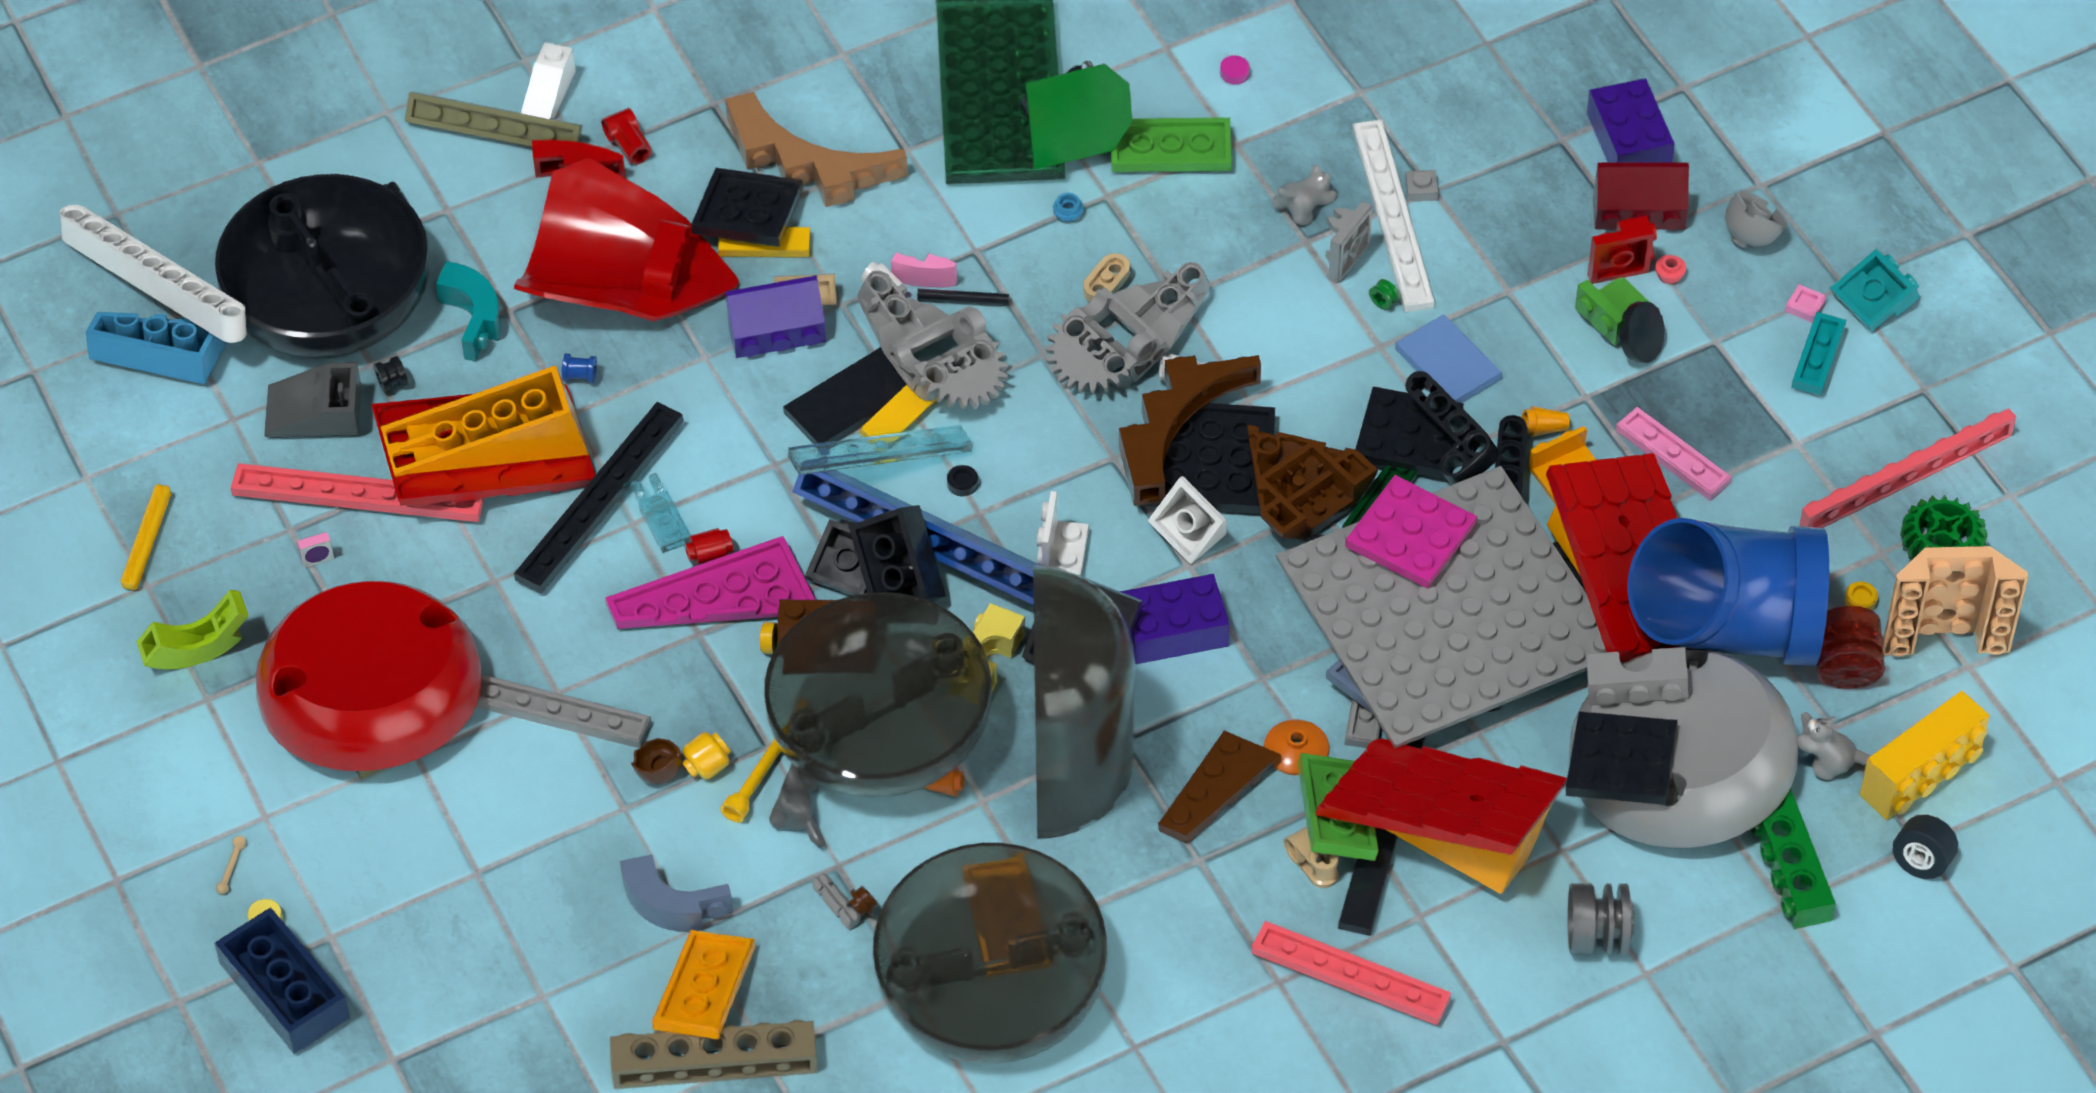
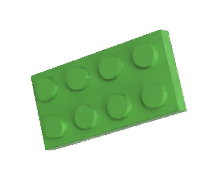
M1132 118L1133 121L1114 151H1111L1112 172L1231 171L1230 118Z
M1300 753L1297 765L1311 852L1375 861L1378 846L1374 827L1315 815L1317 807L1324 800L1326 794L1335 787L1339 779L1350 769L1354 760Z

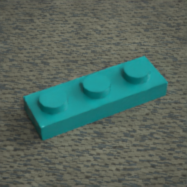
M1816 312L1792 380L1791 388L1822 395L1845 329L1846 319Z

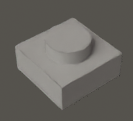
M1436 170L1406 171L1405 183L1408 202L1438 201Z

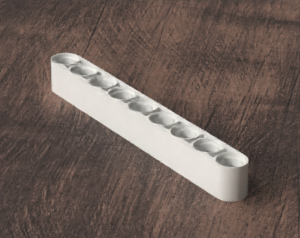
M68 205L60 210L61 236L66 244L222 341L233 343L242 341L246 337L245 306L87 208L81 205Z

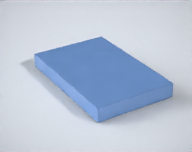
M1444 314L1397 341L1395 344V350L1416 371L1428 373L1459 403L1464 402L1497 382L1502 376V372Z

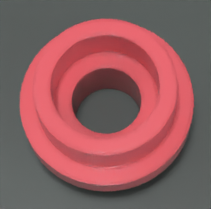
M1665 255L1657 260L1655 271L1662 282L1674 284L1685 275L1686 264L1678 256Z

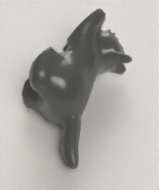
M795 758L784 779L769 821L775 829L786 828L792 831L805 829L810 840L818 847H823L824 842L812 819V803L809 797L810 792H818L819 787L817 784L821 783L823 779L815 777L805 768L799 770V760Z

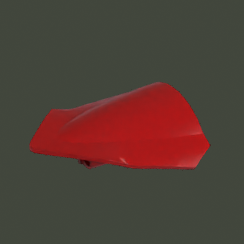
M586 158L552 172L534 248L523 276L515 282L514 289L543 298L621 311L655 322L726 296V291L738 288V278L702 235L691 233V223L686 217L658 196L595 160Z

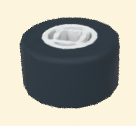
M1928 814L1916 815L1908 819L1894 839L1892 852L1896 862L1907 873L1921 879H1935L1943 875L1958 853L1959 842L1952 828L1940 818Z

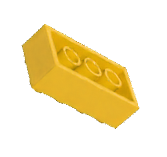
M1961 690L1867 759L1860 796L1887 821L1897 813L1899 815L1905 813L1911 807L1913 801L1920 796L1923 798L1928 796L1943 779L1950 780L1956 775L1961 766L1967 762L1973 763L1980 757L1983 752V741L1988 733L1987 725L1990 715Z

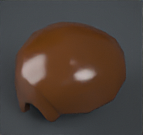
M656 738L645 742L639 749L634 750V762L631 765L635 773L645 783L663 784L671 781L678 774L682 764V754L679 747L672 741Z

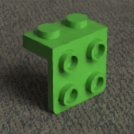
M1617 278L1600 290L1590 281L1585 280L1577 287L1575 309L1616 346L1620 344L1619 331L1620 327H1624L1625 320H1622V316L1625 310L1636 301H1649L1625 278Z

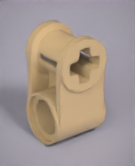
M1307 826L1284 838V847L1289 857L1301 868L1312 884L1319 888H1328L1337 882L1338 869L1336 866L1339 862V856L1311 852Z

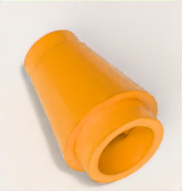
M1531 406L1530 409H1524L1521 417L1525 420L1527 434H1530L1531 437L1567 431L1570 424L1568 412Z

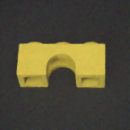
M992 603L989 604L984 614L980 613L977 616L973 633L970 637L964 638L959 651L960 655L956 661L952 660L945 674V678L948 679L950 694L981 706L985 705L997 684V664L986 660L985 657L991 654H1001L1012 658L1025 636V616Z

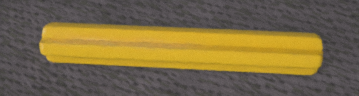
M157 484L153 488L120 580L121 586L125 590L134 591L139 586L171 497L170 487L167 485Z

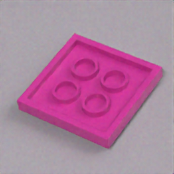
M1394 475L1346 538L1345 547L1428 589L1477 524V516Z

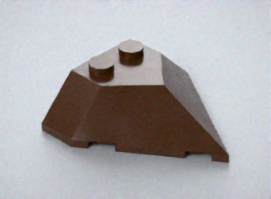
M1247 424L1261 519L1282 538L1306 541L1311 535L1316 534L1351 510L1378 473V469L1358 450L1345 447V450L1342 451L1326 447L1325 442L1278 431L1276 435L1259 431V427Z

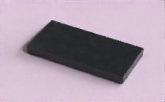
M879 347L784 405L783 413L821 452L865 425L907 384L886 357L882 348Z

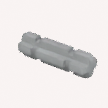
M824 873L815 877L812 881L814 890L819 896H824L822 898L823 901L838 918L841 917L840 921L848 929L857 926L861 922V915L853 906L850 907L851 903L837 885H832V879Z

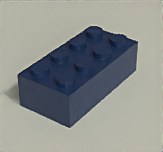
M271 907L214 942L220 965L293 1054L350 1018L346 996Z

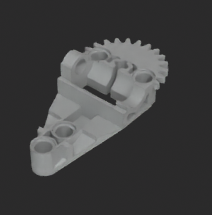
M1195 262L1185 263L1173 274L1169 271L1162 273L1165 279L1163 281L1140 286L1135 284L1114 294L1104 287L1101 290H1097L1093 300L1086 306H1076L1069 314H1062V325L1054 323L1052 326L1058 334H1049L1047 336L1048 340L1055 344L1045 346L1046 352L1053 354L1046 358L1048 364H1055L1050 369L1052 374L1060 373L1057 380L1061 384L1068 380L1067 387L1070 390L1078 384V391L1082 394L1088 386H1090L1092 394H1096L1099 385H1102L1105 392H1108L1109 382L1118 389L1127 388L1133 382L1136 383L1161 359V356H1164L1172 348L1208 295L1210 283L1203 268ZM1198 279L1195 283L1188 284L1191 280ZM1177 299L1173 304L1166 305L1169 301ZM1108 315H1114L1135 334L1130 340L1127 349L1117 340H1114L1113 336L1099 325ZM1083 330L1081 334L1073 336L1076 332ZM1124 367L1120 372L1113 373L1117 368Z
M878 270L870 272L858 292V301L884 354L911 391H914L919 398L925 401H932L937 398V402L940 403L946 397L951 408L955 401H958L962 410H965L968 402L973 409H977L979 401L986 406L990 402L989 397L995 400L999 395L996 390L1002 391L1005 386L1001 381H1006L1008 374L1002 371L1007 369L1008 363L999 361L1003 359L1005 353L996 352L999 343L998 341L992 342L985 332L986 322L982 313L976 308L967 306L951 315H947L931 303L926 305L905 297L904 294L908 288L903 284L897 286L887 273ZM946 337H952L958 344L957 347L945 352L942 357L937 356L929 361L920 362L913 356L914 353Z

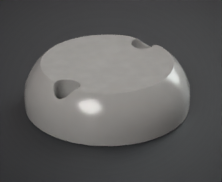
M1685 648L1689 699L1589 705L1588 695L1581 704L1578 712L1678 720L1666 805L1580 797L1593 816L1605 826L1629 839L1653 846L1667 848L1707 846L1734 838L1754 828L1765 820L1788 794L1798 765L1797 733L1789 706L1781 693L1766 677L1748 664L1724 653ZM1652 652L1633 658L1622 664V666L1630 671H1642L1652 663ZM1578 712L1574 718L1570 734L1569 760L1572 753Z

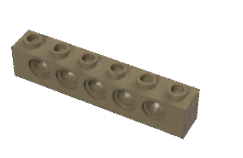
M793 1020L789 1023L779 1024L762 1022L753 1026L740 1027L726 1025L723 1026L719 1039L664 1031L638 1035L624 1033L620 1036L610 1037L611 1073L614 1089L818 1073L814 1021ZM779 1045H786V1046H787V1047L782 1048V1049L776 1048V1047L779 1046ZM744 1048H753L751 1051H742ZM713 1050L720 1051V1052H718V1053H716V1054H709V1053H708V1052L713 1051ZM677 1053H685V1055L680 1057L674 1056ZM643 1056H652L648 1059H640Z

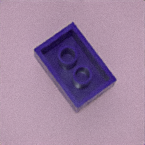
M1646 78L1589 90L1587 116L1607 162L1673 161L1675 143Z
M1214 573L1120 591L1143 601L1129 641L1135 665L1229 647L1230 624Z

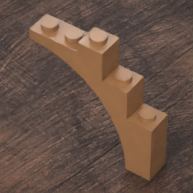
M754 92L725 99L727 120L747 170L776 163L781 177L803 180V185L815 181L825 207L854 200V190L868 188L876 184L895 181L908 176L907 156L903 148L872 153H854L828 149L811 144L791 134L776 123L763 109Z

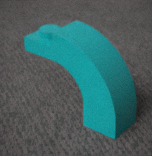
M446 261L436 282L438 301L442 304L462 308L472 315L461 342L464 359L476 362L480 351L486 349L488 339L495 341L499 339L501 319L498 298L491 283L481 273L468 266Z

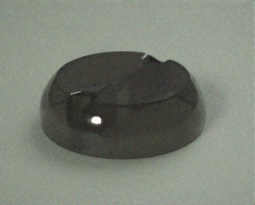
M888 592L866 593L849 596L826 604L805 616L788 631L776 647L768 664L764 681V700L767 719L775 741L788 760L806 776L825 787L853 796L871 798L891 797L914 792L936 783L951 773L966 759L983 735L988 722L992 700V680L988 659L981 643L972 630L952 612L928 600L906 594Z
M977 843L956 847L937 854L916 866L902 878L883 904L873 936L875 977L882 998L898 1024L913 1039L925 1047L953 1059L978 1064H1001L1029 1058L1050 1049L1069 1036L1088 1016L1097 1001L1103 985L1108 957L1107 936L1101 911L1092 893L1082 880L1068 867L1044 853L1024 846L1007 843Z

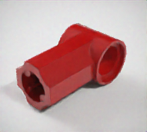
M628 107L601 119V125L608 141L617 144L629 163L639 165L646 162V159L652 154L651 146L641 133L637 118L631 108Z

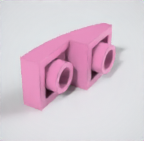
M896 252L891 260V272L903 284L944 288L953 287L957 283V263L948 258L929 253L923 262L915 257L905 256Z

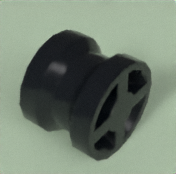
M397 355L391 357L389 362L373 364L377 381L384 393L390 391L395 385L404 386L408 384L404 367Z

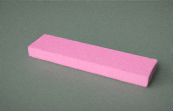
M1636 407L1616 424V431L1646 454L1654 453L1658 463L1709 501L1731 483L1732 477L1640 408Z

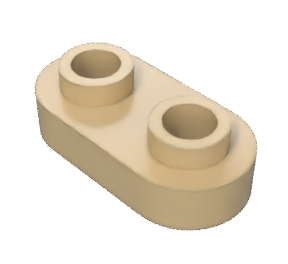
M1118 253L1104 256L1084 281L1083 294L1085 299L1091 302L1097 290H1101L1104 287L1112 294L1118 292L1130 276V261L1128 258Z

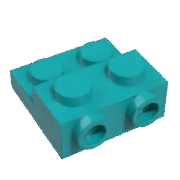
M1877 248L1830 287L1832 294L1871 332L1892 314L1898 317L1920 298L1917 288H1919L1917 281L1909 273L1903 275L1898 270L1899 265L1895 259L1889 254L1884 256Z

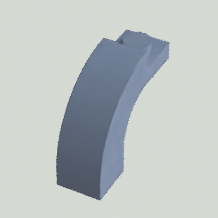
M652 854L620 861L622 880L630 904L639 915L658 927L677 932L703 931L702 919L719 918L725 914L733 913L729 884L696 891H679L667 886L659 878Z

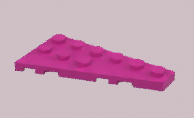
M784 536L605 597L606 606L617 629L778 617L779 599L815 600Z

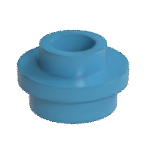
M1063 193L1055 200L1053 212L1060 220L1073 221L1082 215L1083 203L1076 194Z

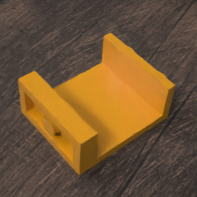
M1585 426L1576 430L1566 431L1560 437L1549 442L1539 443L1530 450L1528 469L1555 505L1556 502L1546 476L1549 466L1596 460L1586 447L1587 429Z

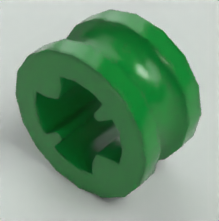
M1380 279L1376 286L1369 290L1372 302L1383 310H1388L1392 303H1396L1400 298L1397 288L1386 279Z

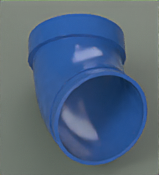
M1676 518L1655 527L1640 543L1632 559L1628 574V600L1637 624L1649 637L1660 643L1692 649L1774 657L1779 659L1781 665L1815 667L1818 663L1825 633L1829 594V543L1825 528L1790 526L1787 532L1727 526L1689 518Z

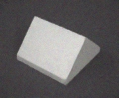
M1183 476L1177 480L1148 519V522L1190 564L1196 562L1227 534V520Z

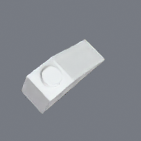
M544 43L534 65L522 113L550 119L555 118L575 74L573 48Z

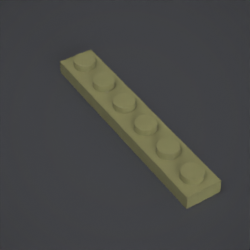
M409 92L405 122L532 146V140L580 142L583 126L581 124L417 92Z

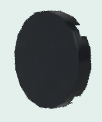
M1636 301L1630 304L1623 313L1622 320H1625L1624 327H1620L1619 331L1620 343L1627 358L1637 363H1649L1655 360L1661 352L1665 334L1664 321L1659 308L1653 303Z

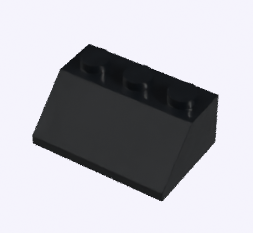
M920 505L900 507L848 525L869 600L876 601L877 617L946 597Z

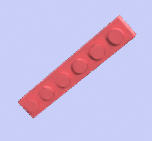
M1267 921L1262 925L1252 945L1251 954L1437 1026L1450 1001L1451 992Z

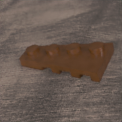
M1224 730L1158 823L1159 832L1188 844L1217 818V813L1227 805L1230 807L1239 799L1238 795L1249 785L1253 787L1262 779V774L1270 767L1274 769L1281 763V754Z

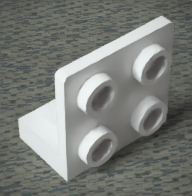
M1051 491L1049 502H1043L1041 521H1043V526L1039 527L1037 535V546H1039L1037 563L1052 570V567L1057 566L1081 576L1089 524L1057 521V492Z

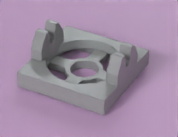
M1364 201L1361 202L1355 211L1348 208H1335L1334 215L1337 218L1328 217L1327 223L1332 231L1336 232L1330 241V251H1326V258L1329 262L1328 279L1335 283L1343 279L1370 246L1372 205Z

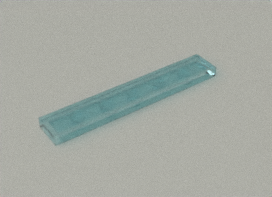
M961 425L789 447L787 457L798 474L803 475L972 452L973 442Z

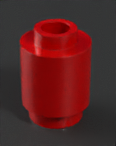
M715 528L690 535L689 543H685L689 562L695 561L696 565L734 553L732 540L727 529L720 530Z

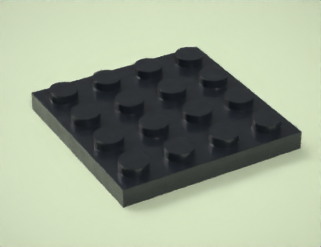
M1208 403L1193 414L1175 435L1167 451L1163 466L1165 497L1177 480L1183 476L1217 511L1261 514L1247 424L1259 427L1261 432L1274 434L1275 407ZM1161 502L1143 504L1141 506L1158 507Z

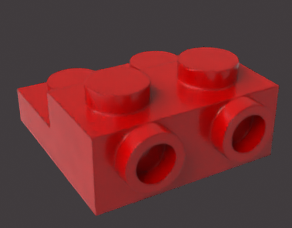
M1647 216L1628 218L1617 221L1616 232L1592 236L1587 273L1589 281L1592 284L1616 280L1617 278L1649 273L1650 262L1654 259L1653 241L1657 239L1655 224L1649 222Z

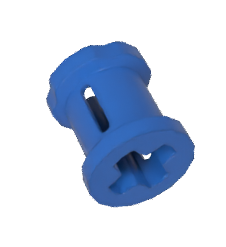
M569 353L564 354L562 361L563 381L574 378L584 379L592 384L595 382L597 374L596 356L577 358L571 357Z

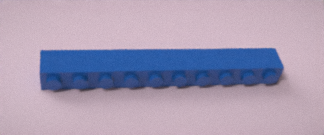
M818 461L802 464L792 491L855 522H860L900 507L913 506ZM921 510L936 560L1039 607L1051 573L1050 569Z

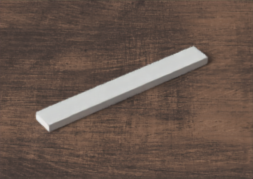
M1381 119L1353 123L1352 131L1404 313L1433 309L1435 301L1383 121Z

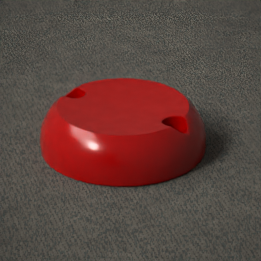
M361 581L335 586L297 605L271 633L262 649L256 670V694L260 713L265 726L274 739L288 752L302 760L318 766L345 771L387 769L409 763L435 751L453 738L470 719L477 706L482 687L480 656L474 637L465 622L449 606L429 593L410 585L389 581Z

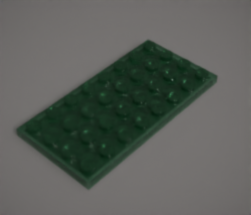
M936 0L946 184L1066 179L1065 163L1034 170L1030 124L1021 109V100L1026 95L1025 83L1059 75L1053 0Z

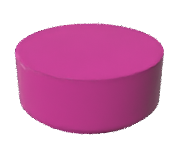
M1237 55L1224 58L1220 63V76L1222 80L1229 84L1245 82L1249 77V62Z

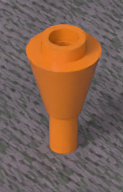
M957 764L925 772L924 774L903 775L904 787H924L925 789L957 797L959 791H963L965 785L964 772L959 771Z

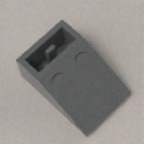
M326 363L268 385L265 437L358 435L362 386L358 364Z

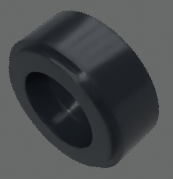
M955 466L947 474V487L956 496H969L978 488V474L970 466Z

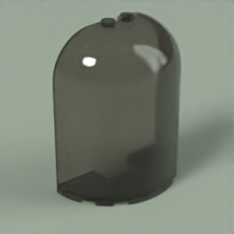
M1033 566L1037 839H1048L1079 831L1080 826L1094 819L1098 821L1114 807L1115 801L1128 786L1134 760L1135 655L1133 640L1125 618L1115 603L1101 589L1090 581L1068 571Z

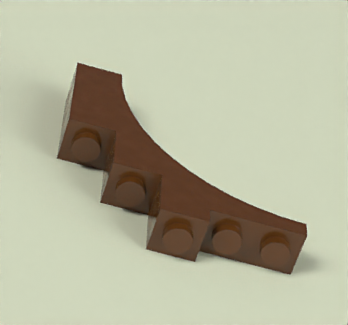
M1195 355L1165 360L1164 380L1167 390H1155L1142 394V417L1144 424H1132L1119 428V451L1134 506L1162 502L1165 498L1163 466L1167 451L1175 435L1193 414L1211 401L1229 392L1261 384V362L1259 355L1242 356L1237 359L1218 362L1211 361L1199 365Z

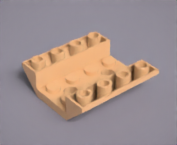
M1991 546L1930 547L1923 549L1896 576L1881 646V655H1893L1896 657L1913 655L1918 634L1932 635L1935 633H1975L1977 653H1989L1992 655L2010 653L2028 581V572Z

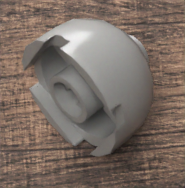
M1745 190L1735 193L1725 212L1727 228L1733 234L1731 239L1744 248L1748 245L1765 247L1773 243L1787 226V220L1777 209L1772 213L1766 207L1767 201Z

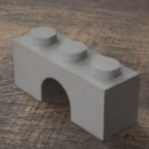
M1685 647L1652 649V663L1642 671L1625 669L1620 663L1619 652L1586 654L1589 705L1689 699Z

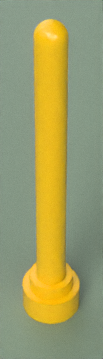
M800 700L739 792L729 795L725 799L720 810L727 819L736 823H741L750 810V797L809 711V701Z

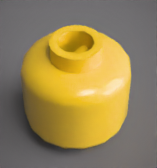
M708 732L700 733L686 744L682 750L686 758L682 765L693 778L699 774L703 779L709 780L728 766L730 762L728 754L731 751L716 732L712 735Z

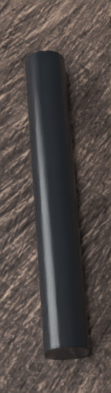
M918 288L917 301L1009 306L1010 297L1009 294L920 288Z

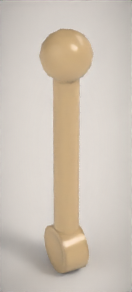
M236 836L233 839L234 849L222 881L216 885V891L220 895L228 892V881L240 850L246 847V840L243 836Z

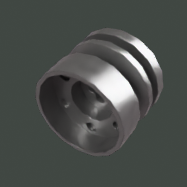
M1570 883L1567 910L1570 954H1593L1596 939H1602L1605 954L1612 953L1613 939L1617 940L1619 954L1629 953L1630 941L1634 933V905L1630 897L1628 884H1619L1617 898L1613 899L1612 885L1606 883L1602 899H1596L1592 883Z

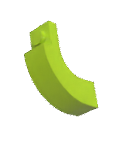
M230 589L210 613L195 622L184 625L152 622L136 641L144 666L168 670L188 668L213 660L230 650L242 639L239 627L249 616L241 592Z

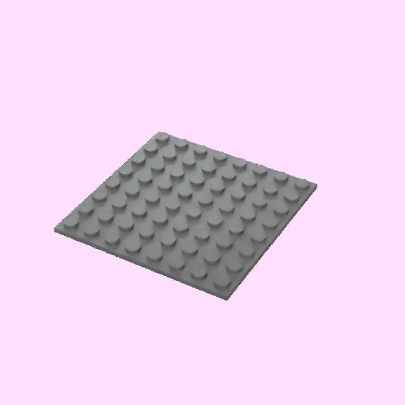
M1501 466L1432 493L1476 515L1477 524L1428 589L1345 547L1346 538L1359 522L1276 554L1278 563L1395 749L1587 671L1586 654L1606 653L1587 594Z

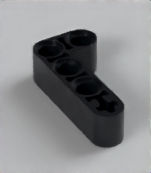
M1417 371L1409 375L1405 383L1408 394L1415 404L1455 444L1444 454L1439 463L1440 470L1448 482L1453 485L1488 470L1496 462L1499 453L1498 448L1487 432L1428 373ZM1423 389L1430 392L1427 397L1422 392ZM1447 406L1444 411L1437 413L1440 408ZM1466 425L1463 431L1457 432L1460 427ZM1486 445L1482 451L1476 452L1480 446ZM1462 466L1460 471L1453 473L1457 467Z

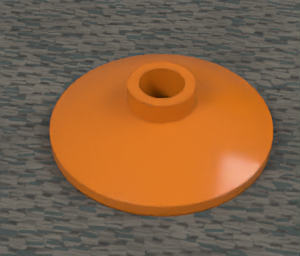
M1286 720L1275 725L1268 732L1264 741L1265 748L1281 754V763L1275 769L1289 775H1299L1297 761L1300 753L1328 757L1329 742L1325 733L1315 724L1305 720Z

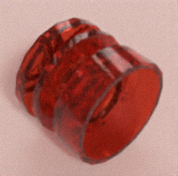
M1842 606L1827 611L1822 649L1816 665L1818 677L1822 682L1838 689H1856L1873 684L1883 676L1885 660L1882 647V623L1879 615L1861 606Z

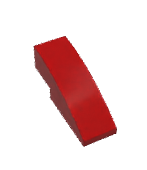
M532 140L535 178L551 177L553 171L586 158H591L626 178L624 156L620 153L576 141Z

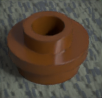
M864 886L859 887L857 890L853 888L850 891L853 896L849 901L860 915L863 916L867 912L870 916H873L875 914L874 910L879 906L877 900Z

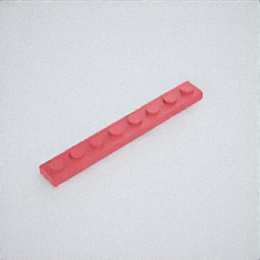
M2009 408L2000 413H1992L1985 420L1973 426L1968 425L1951 437L1941 438L1934 445L1922 451H1914L1907 458L1897 463H1890L1877 473L1870 476L1865 475L1856 483L1844 489L1838 488L1829 496L1819 501H1811L1802 509L1799 526L1824 528L2012 436L2016 421L2015 414Z
M241 463L237 464L231 485L232 496L479 522L485 499L481 498L457 503L446 501L416 507L401 506L393 480Z

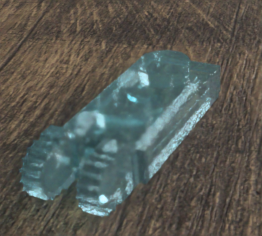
M654 473L649 475V483L655 495L646 497L639 480L632 481L631 487L643 518L661 552L665 553L684 546L685 543H689V536L691 534L668 491L664 490L659 476Z

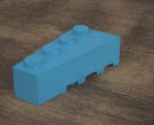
M97 312L85 332L89 359L200 384L206 383L227 345V342L222 341L187 318L185 320L167 319L166 314H154V316L149 318H139L137 313Z

